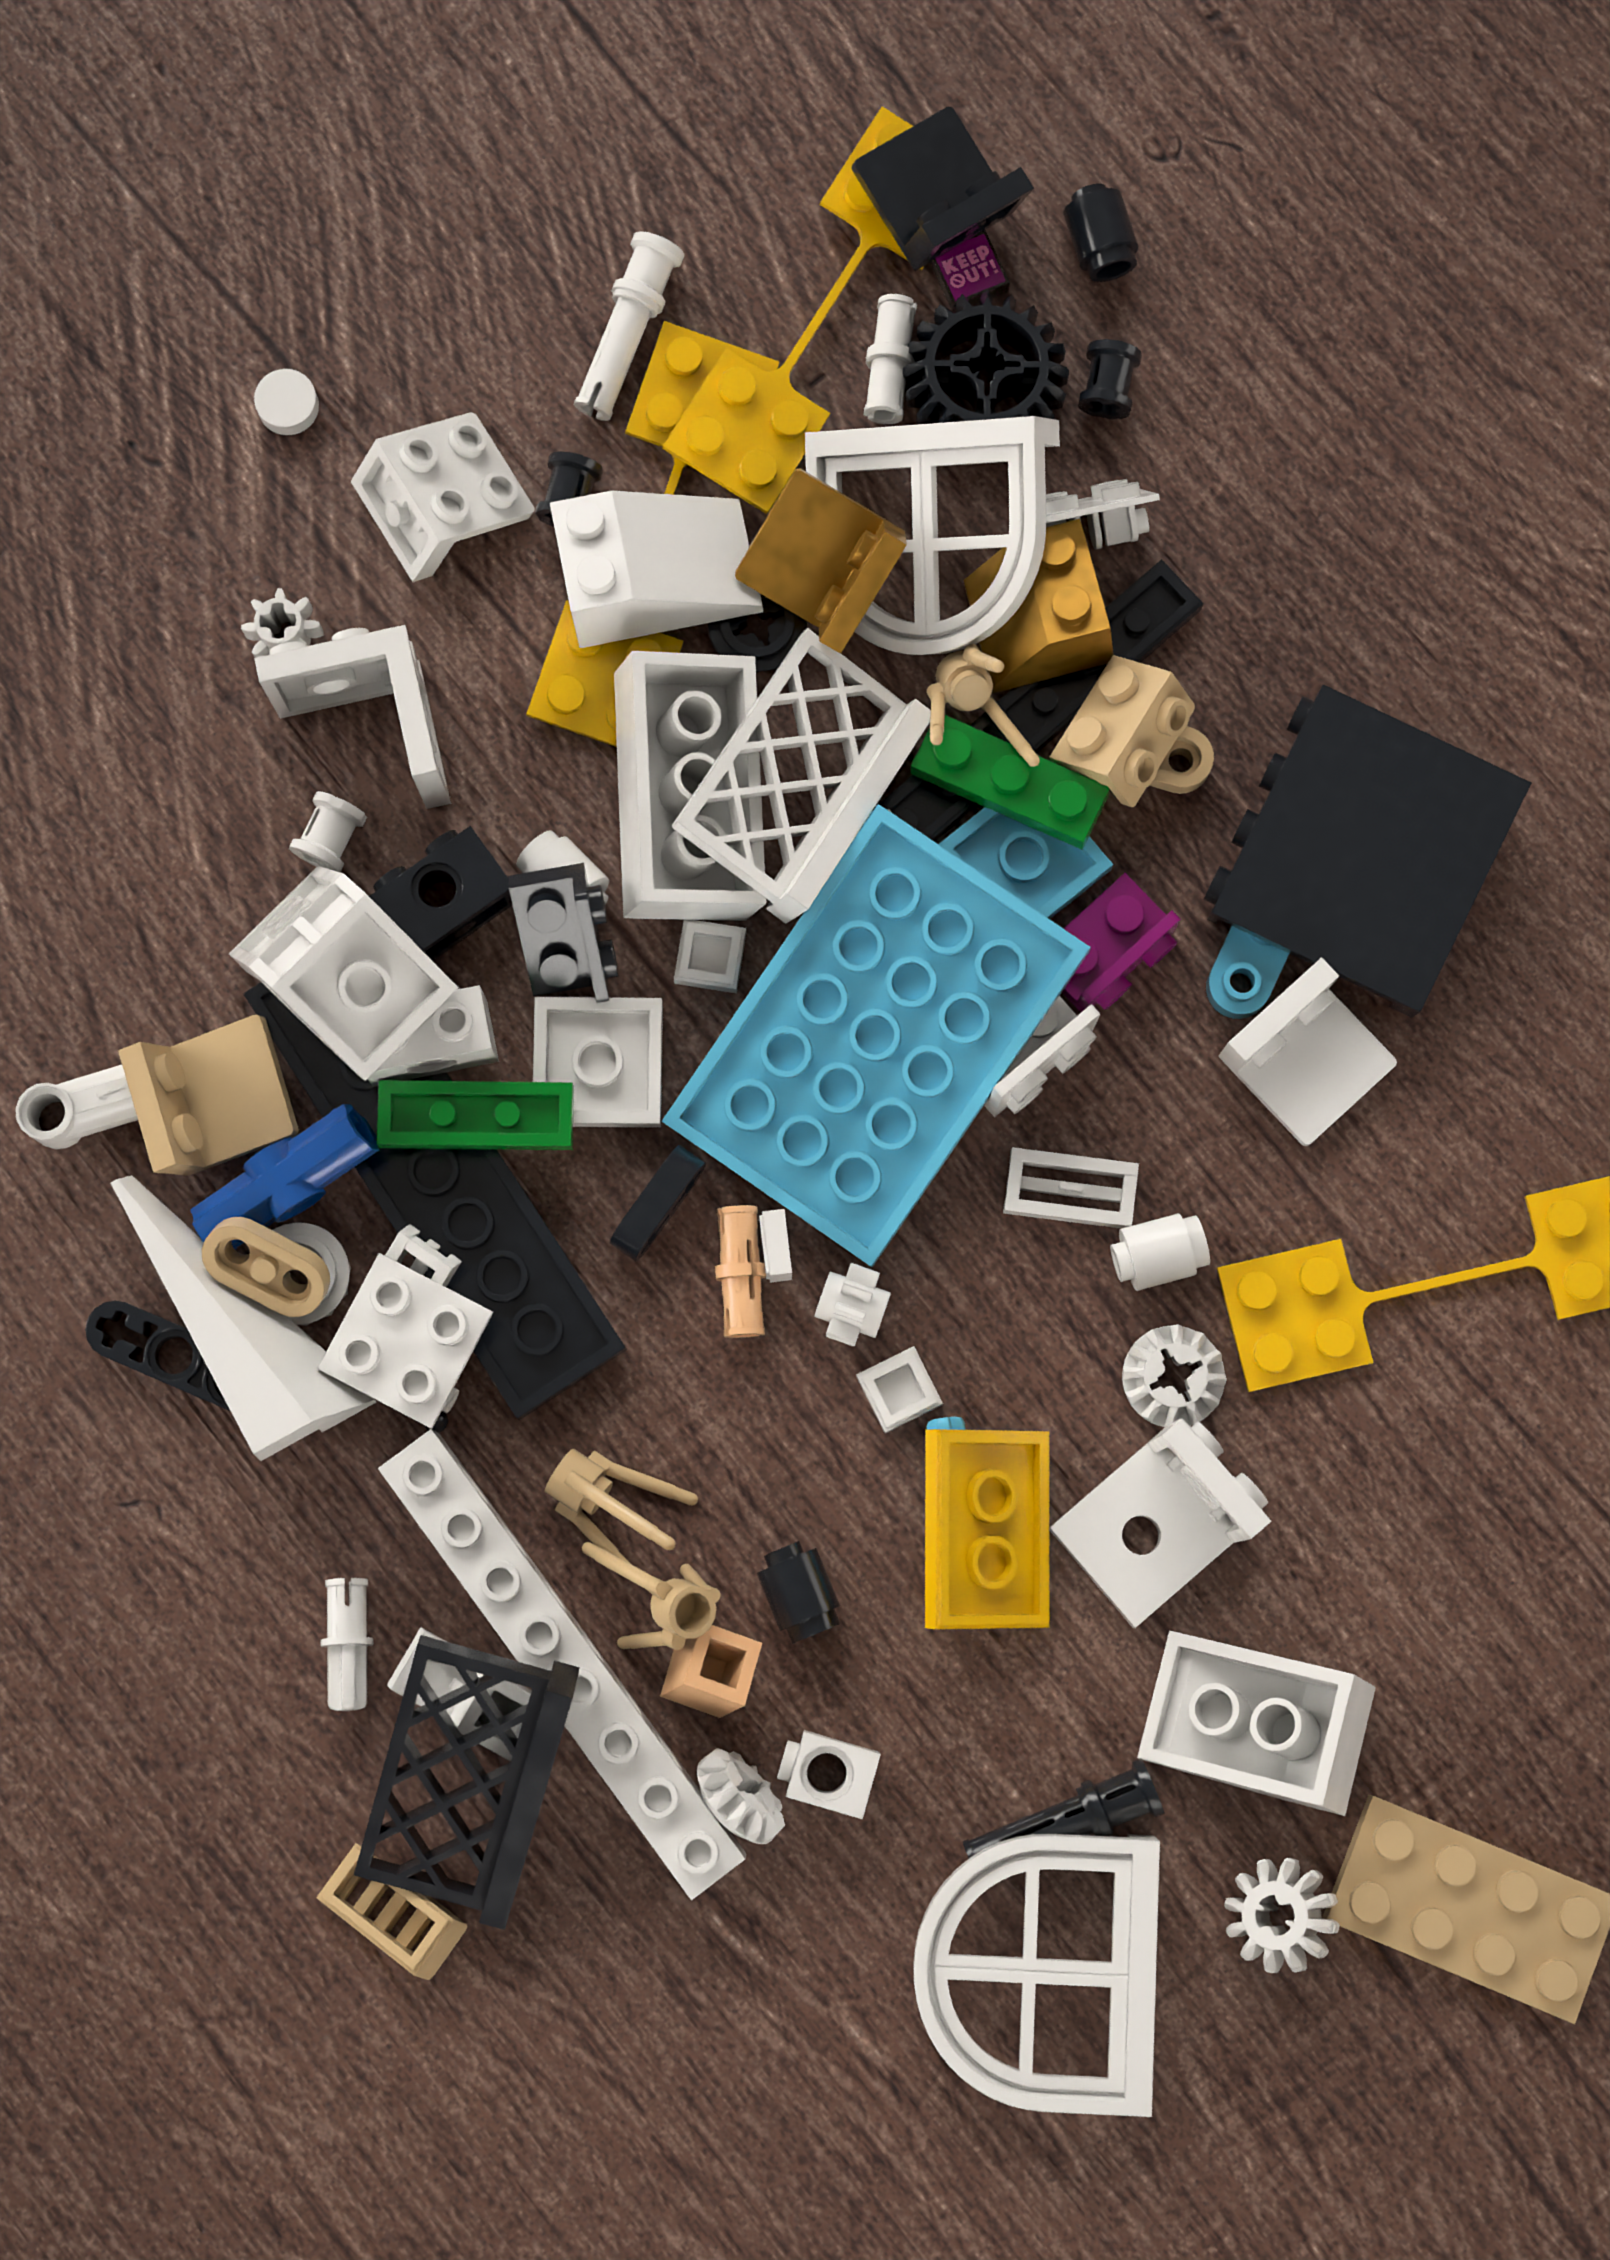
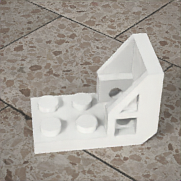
M317 866L229 953L247 973L260 980L301 1022L364 1081L459 988L344 873Z

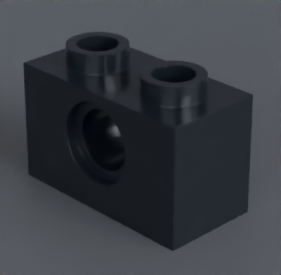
M471 826L459 834L456 830H450L436 838L426 848L425 853L427 856L407 870L404 866H399L384 874L374 884L373 889L375 892L369 896L432 961L512 906L507 875ZM448 882L456 887L455 896L447 905L432 907L424 903L425 893L433 884Z

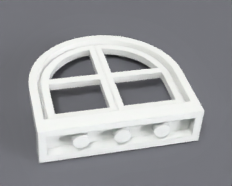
M1030 416L805 433L806 472L841 493L843 472L911 468L913 539L906 540L907 545L902 553L913 552L915 622L898 618L872 602L854 631L865 640L893 652L911 655L946 654L963 650L969 644L981 642L1001 628L1014 615L1029 593L1043 557L1046 538L1045 447L1060 446L1059 420ZM1008 462L1009 534L938 538L936 466ZM1007 548L999 572L987 591L968 609L958 615L940 621L938 551Z
M1032 1834L1014 1837L989 1846L970 1857L955 1869L938 1889L924 1914L915 1944L913 1971L916 2000L923 2024L937 2051L946 2063L976 2090L994 2100L1025 2110L1152 2117L1160 1841L1154 1835L1128 1834V1837ZM1040 1870L1114 1872L1111 1962L1036 1958ZM1026 1872L1023 1957L949 1954L955 1930L971 1904L996 1883L1010 1876ZM947 1979L1022 1983L1019 2069L1004 2064L992 2057L972 2039L960 2022L953 2007ZM1036 1984L1110 1987L1108 2077L1032 2073Z

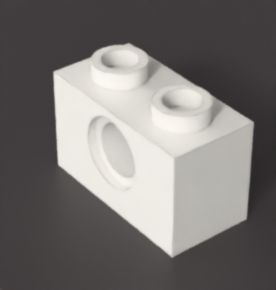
M480 985L457 989L368 1078L372 1086H379V1080L405 1081L499 1062L488 1002Z

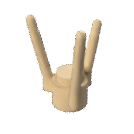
M974 643L967 645L964 651H956L943 658L936 671L937 683L931 684L926 690L931 700V743L933 745H940L943 741L945 703L948 702L959 711H971L981 707L1020 756L1030 766H1037L1040 762L1038 755L991 695L993 683L987 670L999 673L1004 669L1003 662L982 653Z
M571 1449L565 1455L551 1475L545 1487V1493L559 1501L555 1511L573 1522L594 1545L630 1563L582 1512L584 1510L593 1515L601 1507L665 1550H673L676 1543L672 1537L609 1495L613 1482L605 1476H610L691 1506L698 1502L696 1494L616 1464L595 1450L588 1458L575 1449Z
M591 1542L583 1544L582 1552L652 1594L650 1603L652 1617L663 1630L622 1636L617 1641L619 1648L638 1649L668 1646L672 1649L680 1650L684 1647L686 1638L694 1639L700 1637L711 1628L716 1616L717 1608L715 1603L721 1596L720 1591L707 1585L697 1571L689 1564H683L680 1567V1573L684 1579L673 1578L663 1581Z

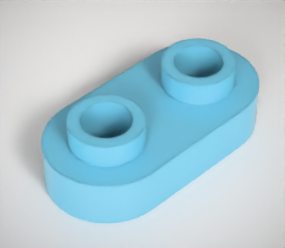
M1231 926L1207 978L1206 993L1209 1002L1217 1012L1229 1018L1243 1019L1256 1014L1270 997L1289 953ZM1236 973L1246 975L1251 981V990L1246 993L1235 991L1230 984V976Z

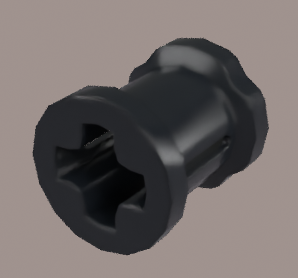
M1102 339L1090 342L1086 352L1087 359L1091 362L1086 390L1080 393L1078 408L1094 417L1106 419L1129 417L1132 400L1128 396L1133 369L1141 364V351L1136 346L1119 340Z
M558 451L550 454L547 465L552 472L545 500L539 502L535 510V515L538 516L539 520L554 527L550 507L551 502L591 495L593 484L601 480L603 467L598 462L572 452Z

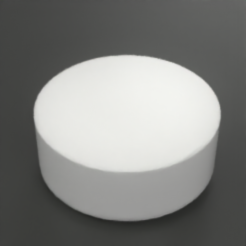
M279 369L269 373L259 382L255 391L254 402L260 419L268 429L277 434L294 435L301 433L309 428L317 417L319 401L311 381L304 374L296 370Z

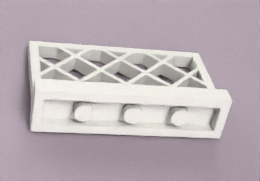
M807 628L799 636L671 827L768 899L770 903L766 909L786 924L809 909L930 723L931 710L916 698L909 704L904 703L844 655L821 643L819 636ZM806 653L826 667L830 688L803 691L798 665ZM843 681H845V682H846L847 684H849L850 686H845V687H844ZM786 682H788L790 693L779 694ZM864 696L884 711L874 727L853 730L847 702L848 697ZM833 699L839 731L812 734L806 702ZM792 704L799 736L771 739L766 712L770 706ZM755 730L757 741L747 742ZM866 739L858 751L856 740ZM842 742L847 764L846 771L841 776L822 778L815 745ZM801 747L808 780L780 783L774 750ZM760 752L767 785L738 788L733 761L738 754ZM723 778L725 790L714 791ZM834 787L826 799L824 788ZM810 790L815 818L811 824L789 827L783 794ZM769 795L776 829L747 832L741 799ZM727 801L734 834L715 836L694 819L705 803ZM802 836L794 848L792 837ZM778 839L783 866L774 880L754 865L750 846L751 842ZM728 845H737L738 853Z

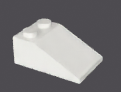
M607 491L550 503L579 648L763 612L760 593L738 581L735 577L736 568L749 548L739 499Z
M1169 1631L1137 1758L1281 1800L1345 1816L1376 1687L1354 1674Z

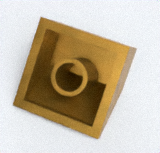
M1080 519L1046 527L1045 545L1039 571L1025 600L1001 628L979 642L982 653L995 657L1004 664L1003 671L999 673L987 670L992 678L993 693L1108 664L1112 658L1111 628ZM1007 548L999 550L963 580L970 606L987 591L994 581L1004 560Z

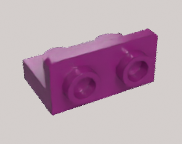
M1124 873L1064 928V930L1090 946L1091 950L1062 993L1080 1012H1083L1091 1004L1095 1006L1097 1003L1104 1011L1107 1010L1132 986L1131 982L1126 978L1130 972L1142 961L1149 968H1152L1175 947L1178 942L1172 934L1175 932L1181 919L1173 910L1166 915Z

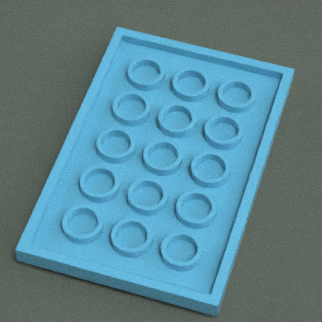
M878 804L844 853L809 909L798 920L662 1122L873 1267L991 1096L993 1087L1007 1073L1088 955L1091 947Z

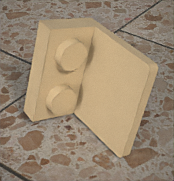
M252 1015L171 1047L138 1042L118 1050L153 1173L189 1176L298 1134V1125L264 1016Z

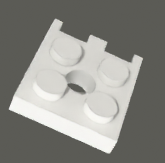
M406 625L369 632L366 628L346 629L334 634L332 641L310 646H307L304 642L282 643L271 648L269 655L254 658L259 683L279 718L394 694L411 775L426 809L451 804L421 664L416 658L412 641H409Z
M1181 1418L1165 1427L1049 1527L1051 1533L1132 1628H1136L1231 1544L1252 1539L1271 1522L1262 1511V1508L1268 1504L1266 1497L1245 1474L1240 1473L1236 1478L1230 1474L1217 1459L1224 1452L1223 1448L1214 1436L1199 1422L1189 1426ZM1133 1517H1145L1152 1521L1157 1528V1544L1148 1554H1135L1128 1550L1123 1542V1528L1127 1521Z

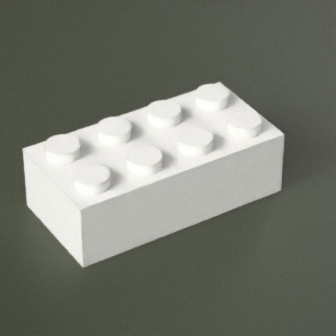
M631 651L614 673L623 918L746 921L766 905V898L671 826L757 700L755 656ZM755 730L747 742L757 741ZM759 752L738 754L733 761L738 788L761 786ZM723 778L714 791L725 790ZM761 796L741 799L747 832L763 830ZM727 801L705 803L694 819L715 836L734 834ZM751 842L750 846L754 865L765 873L764 842ZM728 845L738 853L737 845Z

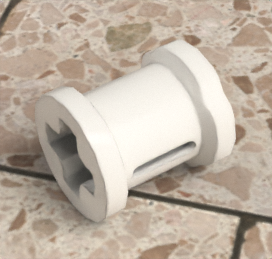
M316 792L313 798L316 808L301 839H293L289 850L316 867L320 866L341 872L344 863L340 857L355 827H363L367 817L363 811L345 800L329 793Z

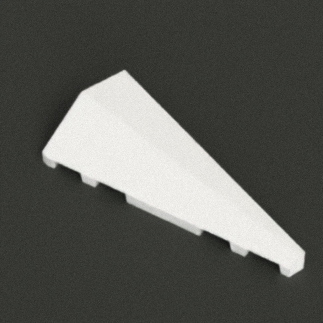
M131 1175L111 1182L115 1193L250 1449L260 1461L319 1429L321 1432H324L376 1403L374 1398L317 1369L326 1351L288 1316L282 1315L215 1280L203 1264L202 1246L204 1242L138 1180Z

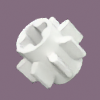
M277 588L275 598L264 603L253 599L251 603L256 611L254 622L241 625V630L246 639L252 641L260 640L252 650L255 658L269 655L271 648L282 643L304 642L307 646H310L311 638H319L324 635L319 622L306 620L313 611L309 599L304 597L294 604L287 600L282 588ZM290 622L292 626L285 628L284 637L276 639L274 635L280 633L281 623Z
M854 1263L850 1264L846 1277L830 1271L814 1316L830 1322L826 1337L854 1347L859 1333L876 1338L891 1292L876 1287L879 1272Z

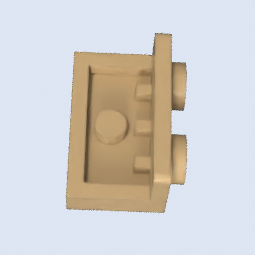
M1113 655L1049 758L1060 766L1108 786L1121 804L1134 807L1145 789L1155 779L1159 766L1177 737L1187 727L1195 705L1171 671Z

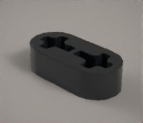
M678 1145L624 1216L613 1233L610 1244L635 1262L638 1261L652 1245L691 1191L706 1167V1162L683 1146Z

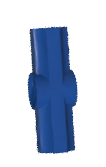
M342 1104L296 1137L279 1140L252 1156L243 1165L244 1173L190 1209L193 1216L192 1225L204 1242L215 1226L227 1218L245 1217L268 1227L275 1221L278 1223L302 1213L326 1194L324 1189L326 1186L379 1151L374 1131L367 1120L351 1104ZM232 1240V1246L235 1250L244 1243L241 1240Z

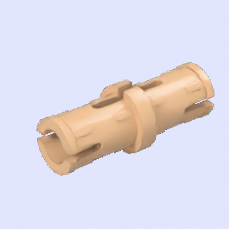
M738 1205L717 1209L721 1265L715 1266L716 1280L722 1281L724 1303L723 1331L725 1338H746L765 1335L761 1303V1279L766 1277L765 1263L760 1262L757 1206Z

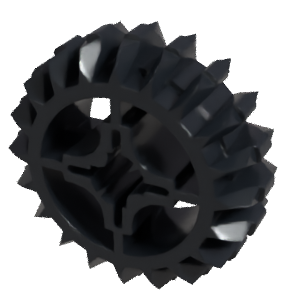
M988 290L981 295L980 305L973 307L968 298L962 293L956 300L955 314L940 304L934 311L935 324L922 321L917 327V338L919 341H913L907 345L909 348L908 352L912 355L915 362L903 367V377L906 380V385L911 386L906 391L905 401L908 408H920L916 414L917 425L1030 416L1055 419L1052 410H1059L1064 405L1066 393L1061 387L1068 383L1069 369L1066 366L1060 365L1064 361L1066 354L1063 343H1051L1055 334L1052 322L1035 327L1038 311L1034 305L1018 314L1014 312L1016 299L1011 294L1004 300L1003 307L993 306V298ZM976 339V344L970 351L963 354H951L950 360H941L955 346ZM998 341L1015 348L1021 355L1007 353L1000 347ZM983 356L987 358V371L992 372L988 396L984 394V381L978 379ZM943 390H947L948 396H958L967 400L973 407L974 412L955 404ZM1020 391H1031L1025 400L1007 411L995 413V406L999 401L1008 397H1019Z

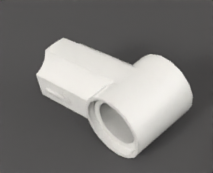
M122 1065L57 1085L51 1083L36 1084L26 1089L20 1096L16 1106V1120L21 1130L42 1145L53 1149L68 1148L76 1144L81 1137L138 1120ZM53 1102H62L65 1107V1115L61 1124L53 1130L42 1131L39 1126L41 1111Z

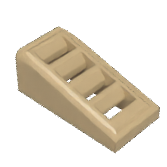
M355 1843L316 1898L412 1975L430 1980L463 1936L468 1925L430 1896L376 1881H371L354 1906L349 1904L346 1899L361 1879V1877L354 1876L362 1847L360 1844ZM387 1888H392L395 1891L394 1895L376 1920L372 1921L368 1918V1915ZM411 1903L417 1909L395 1938L390 1934V1931ZM434 1921L435 1924L415 1952L411 1950L430 1922Z

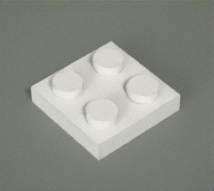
M535 997L533 1082H573V1127H661L662 998H609V1001L597 1003L595 997Z

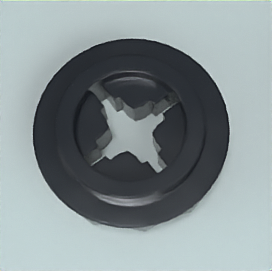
M761 593L763 612L757 613L758 617L761 620L769 618L775 620L774 623L768 626V646H764L763 641H759L754 633L745 636L743 633L740 634V631L748 626V615L708 623L712 647L716 649L719 655L755 656L756 673L768 670L776 671L799 636L807 629V621Z

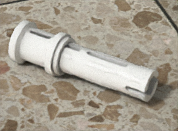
M636 232L632 238L630 245L634 250L623 279L615 280L611 291L613 293L612 299L616 305L579 396L576 397L573 404L575 408L590 417L593 409L598 410L596 419L610 420L613 413L612 409L649 318L657 317V314L662 312L666 302L662 294L673 268L680 267L684 258L683 251L676 244L649 232Z

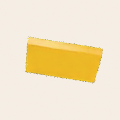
M926 1430L925 1628H1049V1431Z

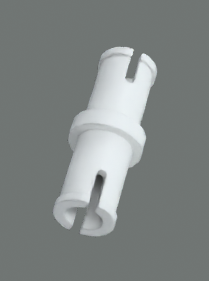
M887 294L878 300L874 344L868 347L866 355V365L871 371L864 416H868V420L879 424H895L902 421L906 380L903 377V367L915 362L912 355L908 352L909 348L907 345L911 342L917 303H913V299L905 295Z

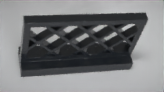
M420 1635L354 1876L482 1910L479 1923L505 1930L573 1699L580 1667L554 1660L550 1671ZM428 1659L456 1667L466 1684L438 1698L424 1676ZM476 1673L483 1674V1676L478 1677ZM503 1681L532 1688L528 1704L504 1716L487 1691L488 1688ZM419 1694L425 1705L414 1710ZM474 1696L490 1723L462 1736L446 1709ZM433 1716L449 1743L422 1756L408 1735V1729ZM522 1723L517 1738L511 1728ZM498 1734L512 1755V1760L510 1763L486 1773L472 1752L471 1747ZM403 1753L409 1763L398 1767ZM458 1755L473 1781L446 1793L430 1767ZM417 1774L433 1800L406 1813L393 1794L392 1787ZM505 1781L502 1795H500L495 1785ZM482 1792L496 1816L494 1820L470 1831L454 1805ZM387 1810L392 1820L382 1825ZM441 1812L457 1838L430 1850L414 1825ZM399 1832L402 1833L417 1856L401 1865L373 1858L377 1843ZM489 1838L484 1853L478 1843ZM466 1850L479 1870L476 1885L448 1878L438 1862Z

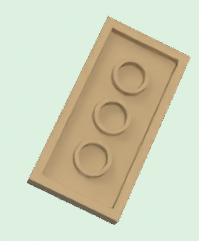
M1368 1795L1332 1890L1338 1902L1333 1907L1326 1908L1322 1917L1323 1919H1332L1338 1922L1339 1926L1575 2024L1610 1929V1894L1383 1799Z

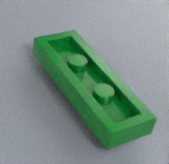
M945 715L942 743L940 745H933L931 743L929 728L911 764L912 775L1083 850L1110 791L1108 786L1102 785L1095 780L1038 756L1040 759L1039 764L1032 767L1020 756L1012 744Z
M379 1080L377 1145L379 1148L573 1150V1082Z

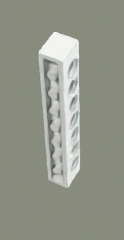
M430 1429L378 1468L380 1473L516 1660L550 1671L554 1660L580 1667L565 1727L688 1897L693 1900L744 1861L747 1855L733 1834L712 1814L703 1799L700 1789L442 1436Z

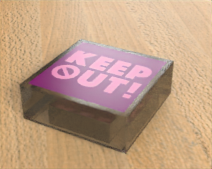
M986 230L930 262L932 270L954 314L956 313V300L962 293L968 298L971 305L975 306L980 304L981 295L987 290L992 298L1009 292L1010 281Z

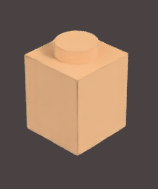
M714 1625L700 1637L694 1639L686 1638L682 1649L673 1650L660 1697L718 1718L744 1707L762 1643Z

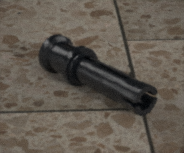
M1142 1758L1132 1762L1131 1770L1105 1781L1094 1784L1089 1779L1082 1782L1081 1787L1076 1789L1078 1795L1022 1817L1015 1822L974 1839L962 1841L969 1859L989 1846L1014 1837L1032 1834L1089 1835L1091 1833H1094L1095 1836L1110 1837L1113 1836L1114 1827L1148 1813H1151L1155 1818L1165 1813Z

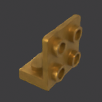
M798 468L792 473L736 568L735 577L738 581L818 627L819 641L841 654L907 545L905 531Z

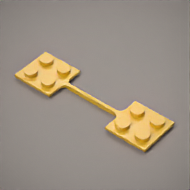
M883 106L819 204L851 224L859 233L860 245L790 355L780 368L766 371L726 347L662 446V449L765 514H768L805 455V433L820 432L831 414L794 390L789 379L790 372L870 249L885 247L907 260L851 169L856 159L913 127Z
M664 321L625 434L662 447L726 347L766 371L778 369L780 361ZM672 455L674 467L664 494L674 495L682 471L687 464ZM566 600L526 716L617 747L615 671L631 651L680 653L684 641L663 633H655L579 648L570 604Z
M1610 1176L1526 1195L1524 1198L1535 1234L1534 1248L1527 1256L1375 1292H1366L1359 1289L1352 1281L1341 1239L1217 1267L1248 1392L1374 1363L1363 1324L1364 1311L1371 1303L1519 1268L1534 1267L1544 1274L1558 1320L1610 1308Z

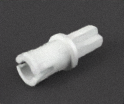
M345 1578L325 1581V1587L327 1588V1638L321 1640V1647L327 1648L328 1706L332 1710L355 1711L363 1709L367 1705V1647L373 1645V1638L367 1637L366 1587L368 1586V1579L351 1578V1581H349V1606L345 1605Z

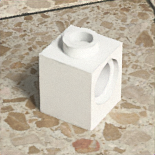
M804 1730L800 1743L787 1741L777 1779L789 1782L786 1797L863 1819L881 1754L875 1750ZM819 1754H834L845 1764V1779L834 1790L821 1791L815 1788L807 1777L809 1763Z

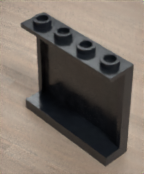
M1323 684L1314 701L1302 696L1286 730L1297 736L1287 757L1275 752L1258 787L1269 791L1268 796L1259 814L1247 809L1231 841L1232 844L1242 849L1231 870L1221 865L1219 866L1203 900L1214 904L1207 920L1216 924L1219 919L1313 965L1322 957L1340 978L1390 1001L1389 1007L1412 1018L1421 1012L1532 782Z

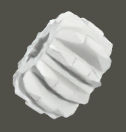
M1284 1859L1279 1873L1271 1860H1260L1257 1862L1259 1882L1247 1873H1240L1235 1879L1238 1887L1247 1897L1245 1899L1226 1898L1224 1906L1226 1909L1233 1912H1242V1922L1230 1924L1227 1926L1226 1932L1229 1937H1241L1248 1934L1250 1938L1242 1947L1240 1955L1244 1960L1251 1961L1260 1956L1264 1951L1263 1964L1266 1972L1278 1973L1283 1965L1284 1958L1293 1972L1304 1971L1307 1969L1305 1950L1316 1958H1324L1329 1952L1326 1944L1316 1935L1317 1932L1338 1933L1339 1931L1338 1922L1332 1919L1321 1918V1909L1331 1908L1338 1902L1337 1897L1333 1893L1321 1894L1315 1897L1313 1893L1321 1884L1323 1875L1318 1870H1311L1299 1880L1300 1866L1297 1859ZM1275 1900L1280 1905H1291L1294 1909V1920L1285 1921L1291 1927L1288 1932L1284 1926H1273L1270 1922L1269 1912L1278 1910V1907L1273 1904Z

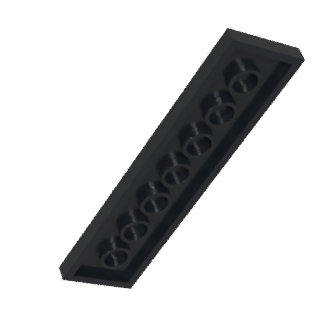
M262 982L243 993L256 1015L266 1018L272 1040L321 1116L325 1117L342 1104H351L369 1123L376 1135L377 1144L378 1086L373 1087L368 1079L366 1081L361 1079ZM447 1072L405 1081L452 1080ZM379 1148V1151L355 1166L397 1234L410 1224L420 1231L417 1237L425 1243L431 1239L441 1246L438 1252L448 1257L450 1254H453L462 1261L446 1288L493 1312L473 1351L518 1420L529 1415L627 1350L497 1149ZM428 1267L424 1275L431 1279L435 1271Z

